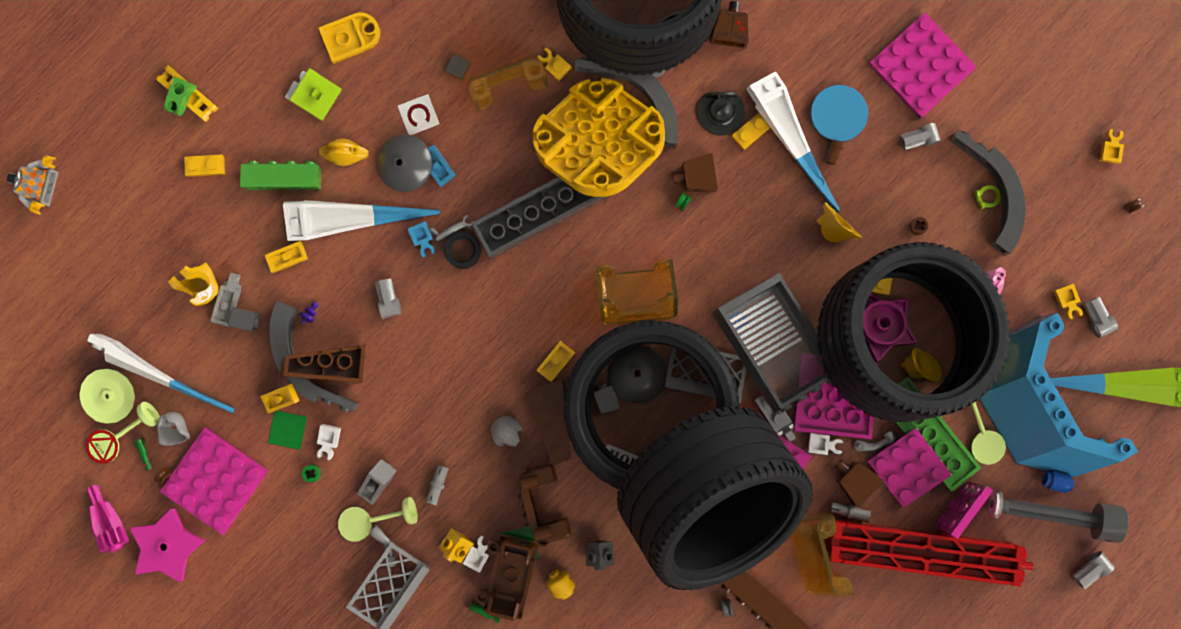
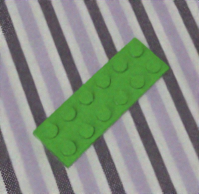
M906 376L897 383L905 389L922 393L909 376ZM941 416L912 422H895L903 434H906L914 427L918 429L952 475L942 481L950 492L981 469V466Z

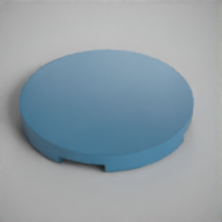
M835 85L824 89L817 95L811 106L810 118L815 131L829 141L846 142L855 138L864 129L868 119V107L858 91L848 86Z

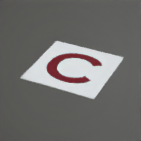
M428 94L398 105L408 135H413L439 125Z

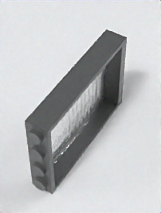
M780 273L722 305L712 313L774 413L779 410L782 413L792 407L790 403L796 400L799 403L807 398L806 393L811 391L814 394L822 389L821 384L824 382L827 385L831 383L827 378V372L823 370V364L820 362L821 355H818L817 332Z

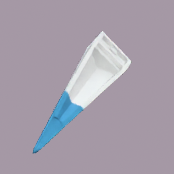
M774 72L750 85L746 90L756 103L755 108L836 212H839L840 209L804 137L787 88L778 74Z
M308 200L283 203L288 241L310 240L384 223L436 215L441 212L440 210Z
M103 334L89 335L87 341L93 343L92 347L102 351L105 350V361L233 413L235 408L203 395L171 378L133 353L121 342Z

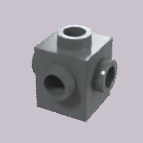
M598 540L585 542L586 566L594 567V570H606V566L614 565L613 541Z

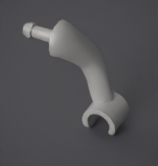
M465 216L463 221L445 229L440 234L434 228H431L430 231L437 236L436 241H441L462 228L471 229L473 226L472 224L465 223L469 217Z
M889 430L883 434L884 438L878 442L868 443L857 440L854 442L853 447L859 452H874L892 443L896 439V435L892 430Z
M374 524L370 530V535L381 542L386 549L391 540ZM393 548L388 553L389 561L395 560Z

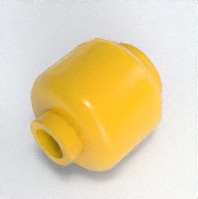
M556 569L549 574L546 585L554 598L564 600L574 593L575 583L566 570L559 571V569Z

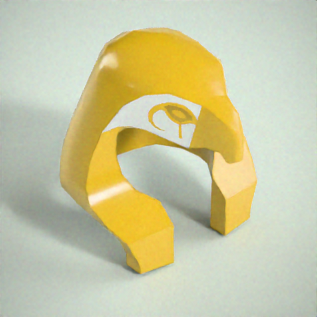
M206 262L194 268H189L186 265L179 271L185 277L184 280L178 281L173 276L168 281L173 289L193 296L189 301L194 306H202L209 303L219 292L214 274Z

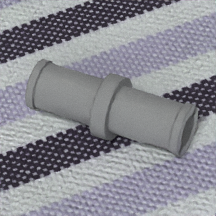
M437 465L433 480L429 483L431 486L425 502L437 505L441 490L445 487L443 484L449 468Z
M832 501L830 514L844 516L848 520L856 519L869 523L870 519L868 518L871 517V511L855 508L851 504L848 506Z

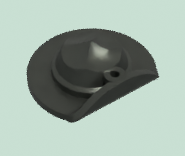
M710 92L702 96L697 114L699 122L705 130L715 135H727L739 128L744 119L745 109L737 93Z

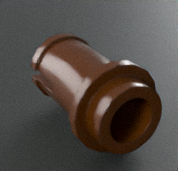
M837 140L829 142V149L824 159L825 163L830 165L836 164L839 152L843 150L842 142Z

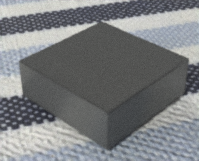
M453 54L445 72L463 80L471 63Z

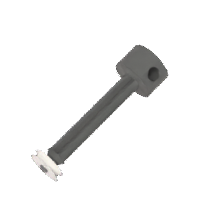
M993 490L989 500L988 512L991 519L995 516L998 520L1003 512L1005 515L1090 528V533L1094 540L1112 543L1123 542L1127 533L1128 514L1125 507L1099 503L1094 506L1091 513L1009 498L1003 500L1002 491L997 493L996 490Z

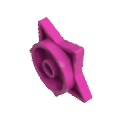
M870 293L864 310L863 331L866 345L875 362L880 361L893 346L917 343L916 337L907 324L909 298L886 301Z
M171 508L155 525L131 528V532L140 548L135 573L143 574L161 571L174 580L181 582L184 580L188 557L205 540L187 531L182 525L176 508Z

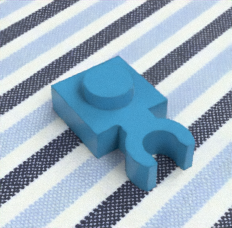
M426 221L408 228L414 246H421L420 254L422 257H426L425 248L431 249L432 254L435 253L434 246L428 242L433 237Z

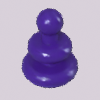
M312 302L310 308L306 307L305 312L299 313V316L303 319L302 324L314 322L311 316L316 315L314 310L318 308L317 302Z

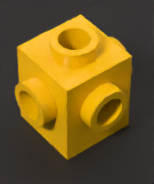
M451 528L438 548L444 553L442 556L448 561L453 562L455 560L461 563L474 543L464 534Z

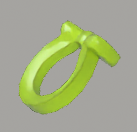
M986 185L980 190L973 192L979 210L985 207L993 208L1001 200L999 189L992 185ZM987 189L993 190L996 194V200L992 204L983 202L981 199V195Z

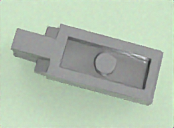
M230 273L228 282L224 281L223 285L220 286L210 322L231 327L228 326L232 308L237 307L240 297L241 285H239L241 275Z
M763 395L754 400L773 430L779 436L783 434L789 442L796 438L791 430L794 426L786 412L782 413L779 410L774 413Z

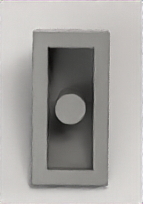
M381 459L368 473L357 494L373 505L390 483L397 470Z

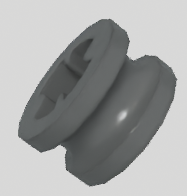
M727 599V602L720 601L723 617L727 618L728 615L733 617L731 600Z

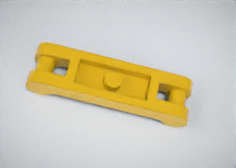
M169 65L164 68L165 71L155 78L168 90L174 76L187 81ZM172 75L173 78L168 82L167 80ZM197 89L194 93L192 92L187 103V107L205 122L210 119L209 116L213 111L216 112L219 109ZM203 104H206L207 107L202 112L199 108Z

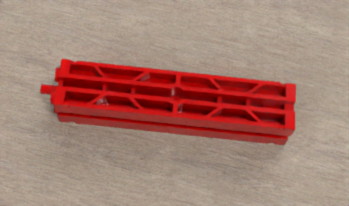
M830 518L827 521V540L825 541L823 557L830 562L1021 587L1025 579V572L1021 569L1033 570L1034 567L1033 562H1026L1027 552L1025 547L1012 542L959 536L956 539L937 532Z

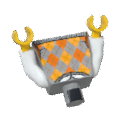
M46 155L40 160L29 163L27 167L21 166L18 174L9 173L7 176V183L15 185L13 191L19 195V200L30 212L41 215L39 213L41 207H50L59 173L53 170L55 166L52 165V162L56 158Z

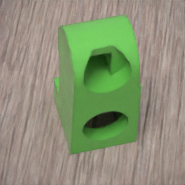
M174 76L166 96L164 110L177 116L183 115L192 92H195L197 86Z

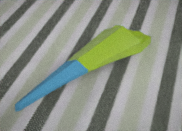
M1181 368L1050 378L1054 386L1165 406L1181 407Z

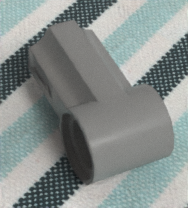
M935 123L924 125L918 130L899 136L900 144L904 151L923 145L924 147L941 141Z
M392 279L375 282L379 298L378 307L382 319L401 315V306L398 298H396Z
M1096 297L1083 304L1092 322L1091 329L1096 337L1101 338L1118 330L1115 318L1108 314L1100 297Z
M1098 551L1092 554L1087 559V563L1076 571L1072 577L1082 589H1086L1098 578L1109 575L1115 567L1102 551Z

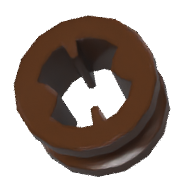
M1141 197L1125 204V207L1129 208L1128 213L1146 206L1141 203Z
M922 217L913 219L910 223L911 232L916 235L925 233L928 230L927 220ZM916 221L918 223H923L924 226H922V228L924 229L922 231L920 229H915L914 226H916Z
M164 467L153 480L155 482L158 481L159 485L163 486L173 472H168V468Z

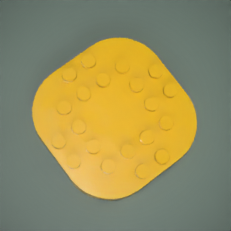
M601 78V81H590V79L581 81L569 89L570 94L547 115L542 114L533 129L534 149L542 165L576 191L592 197H607L626 189L658 158L665 143L664 121L660 113L653 106L650 108L645 106L624 91L623 85L619 82L606 78Z

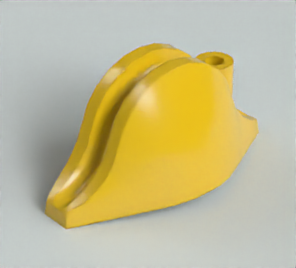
M345 138L333 140L319 148L320 156L338 166L352 165L367 158L369 154L368 150Z
M826 202L823 204L825 213L816 221L821 225V233L825 239L837 243L846 239L862 238Z

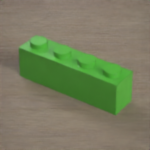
M248 161L247 164H241L240 187L244 190H321V167L314 161H304V164H297L295 161H285V164H278L275 161H266V164Z

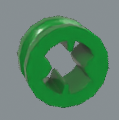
M683 192L675 207H680L681 211H684L692 196H686V193Z
M308 465L302 471V477L306 482H315L321 476V470L316 465ZM314 469L316 476L309 478L307 471Z

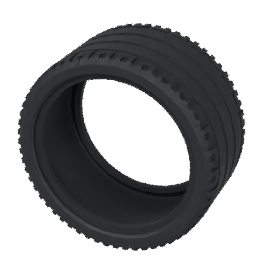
M557 0L562 26L570 41L574 42V46L580 50V53L585 54L586 58L591 59L593 63L600 64L602 68H608L610 71L615 70L616 73L622 72L625 75L632 73L636 76L637 74L645 75V73L650 75L656 72L661 73L662 70L668 71L672 67H677L679 63L682 64L685 60L690 59L692 54H695L708 39L716 23L721 0H694L686 10L672 19L658 24L632 25L608 17L599 11L589 0Z
M928 242L906 243L891 247L848 271L831 288V293L827 294L822 304L823 308L820 310V316L818 317L819 325L816 329L818 355H821L820 362L823 364V370L827 372V378L832 382V386L838 389L837 392L843 396L842 398L848 400L849 404L856 407L857 410H863V413L874 418L879 417L880 420L891 422H912L951 414L981 399L993 387L992 385L998 380L997 376L1001 375V370L1005 366L1004 360L1008 357V342H1010V329H1008L1010 322L1007 320L1008 312L1004 308L1006 305L1005 302H1002L1001 298L1003 297L1001 294L999 295L997 291L999 289L997 286H994V281L989 279L988 273L983 272L980 265L977 266L973 259H968V256L962 255L960 251H955L951 247L945 248V245L928 244ZM900 278L923 286L939 299L951 318L956 339L954 361L945 380L930 394L910 391L894 383L879 369L867 348L863 331L864 310L871 291L881 279Z
M644 320L616 327L600 336L583 352L569 377L564 397V419L569 439L584 465L600 480L616 489H619L621 481L625 478L624 475L628 472V468L631 465L613 455L602 443L593 423L591 401L599 375L617 355L630 348L645 344H662L680 349L693 357L708 374L714 387L717 408L739 407V396L735 379L724 358L704 337L684 326L666 321Z
M732 406L721 409L717 408L713 411L710 410L704 414L701 413L695 417L693 416L689 420L674 426V428L658 437L656 441H653L634 460L633 465L625 473V478L622 479L617 493V506L627 528L660 581L664 585L672 587V589L694 590L732 579L751 569L777 550L804 519L811 505L813 488L805 471L765 418L750 408L738 406L734 408Z

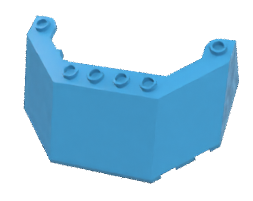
M1053 313L1039 316L1009 333V351H1007V359L1004 360L1005 366L1001 370V375L997 376L998 380L981 397L980 401L998 433L1003 437L1006 447L1016 463L1042 471L1050 472L1053 470L1075 477L1121 462L1136 454L1138 450L1128 438H1119L1109 444L1105 442L1104 438L1095 440L1085 437L1081 433L1043 367L1050 339L1061 334L1064 329V324L1059 314Z

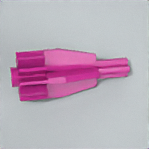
M98 485L86 488L92 504L89 507L91 530L99 552L106 553L109 551L114 553L121 550V546L129 543L121 519L109 501L104 502Z

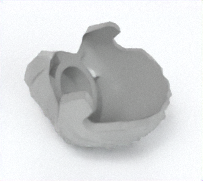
M502 416L491 425L492 438L497 446L502 447L504 444L510 447L517 446L520 441L518 431H522V426L517 420L510 416Z

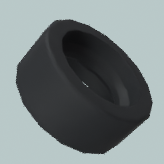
M457 232L447 239L444 245V254L454 267L468 269L479 261L481 246L472 234ZM460 239L470 241L474 247L473 256L467 261H458L452 255V246Z

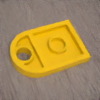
M354 13L319 27L333 64L372 49L380 38V28L377 21L367 13ZM369 24L375 26L374 31L371 33L365 32V27Z

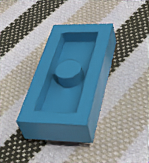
M432 145L429 147L432 156L431 175L438 185L443 187L457 175L438 148Z

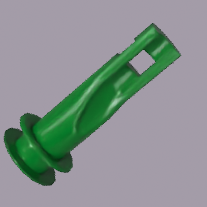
M141 438L132 443L136 444L134 447H137L143 464L146 463L147 467L145 469L148 471L152 467L144 445L146 442H143L142 439L144 438Z
M472 602L470 610L490 620L493 618L496 623L499 622L500 618L488 615L486 611H483V607Z

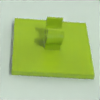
M309 68L291 96L290 101L323 121L342 89Z

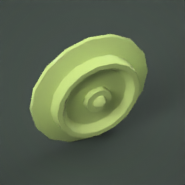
M108 368L96 370L89 374L81 384L79 394L81 405L87 415L95 421L106 424L119 422L127 417L133 408L135 400L133 386L128 378L119 371Z

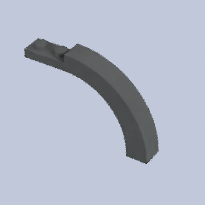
M585 57L576 59L575 71L621 79L638 88L660 113L664 121V146L677 147L678 121L675 108L668 93L653 75L645 73V75L637 74V76L632 73L625 75L622 72L616 73L615 70L610 71L608 68H602L600 64H595L591 59Z
M958 130L949 140L990 172L1001 193V223L989 245L1004 256L1011 254L1021 236L1025 221V196L1020 179L1011 163L999 150L993 147L987 151L983 144L976 143L970 139L971 136L968 133Z
M276 300L270 319L269 335L273 358L279 371H281L282 357L295 355L292 346V328L298 309ZM285 378L289 384H293L294 389L313 402H319L320 398L323 397L321 401L330 405L334 402L340 405L339 409L348 413L351 410L356 411L359 403L325 389L312 380Z

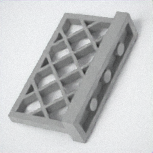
M672 347L664 388L716 399L714 387L707 379L709 376H705L700 369L701 365H698L689 354L679 361L675 355L676 348ZM719 352L728 364L733 377L739 382L737 392L739 403H741L747 369L743 364L742 370L735 373L730 363L734 360L741 361L739 356ZM690 357L696 367L686 372L681 363ZM679 365L684 375L680 378L670 377L672 368ZM698 369L703 377L698 382L692 381L688 375Z
M391 541L346 608L378 629H389L430 570V565L420 561ZM391 548L399 552V560L389 561L388 553ZM413 561L417 566L413 571L405 572L403 562ZM401 563L403 573L391 575L390 565ZM387 565L389 576L378 578L376 571L378 567ZM403 576L404 585L394 588L392 578ZM390 579L391 589L380 591L378 581ZM376 582L377 592L366 594V584ZM392 592L393 601L383 605L381 594ZM378 595L380 605L369 607L367 597ZM356 599H365L366 608L357 609L352 606ZM381 609L382 617L378 622L371 618V610Z

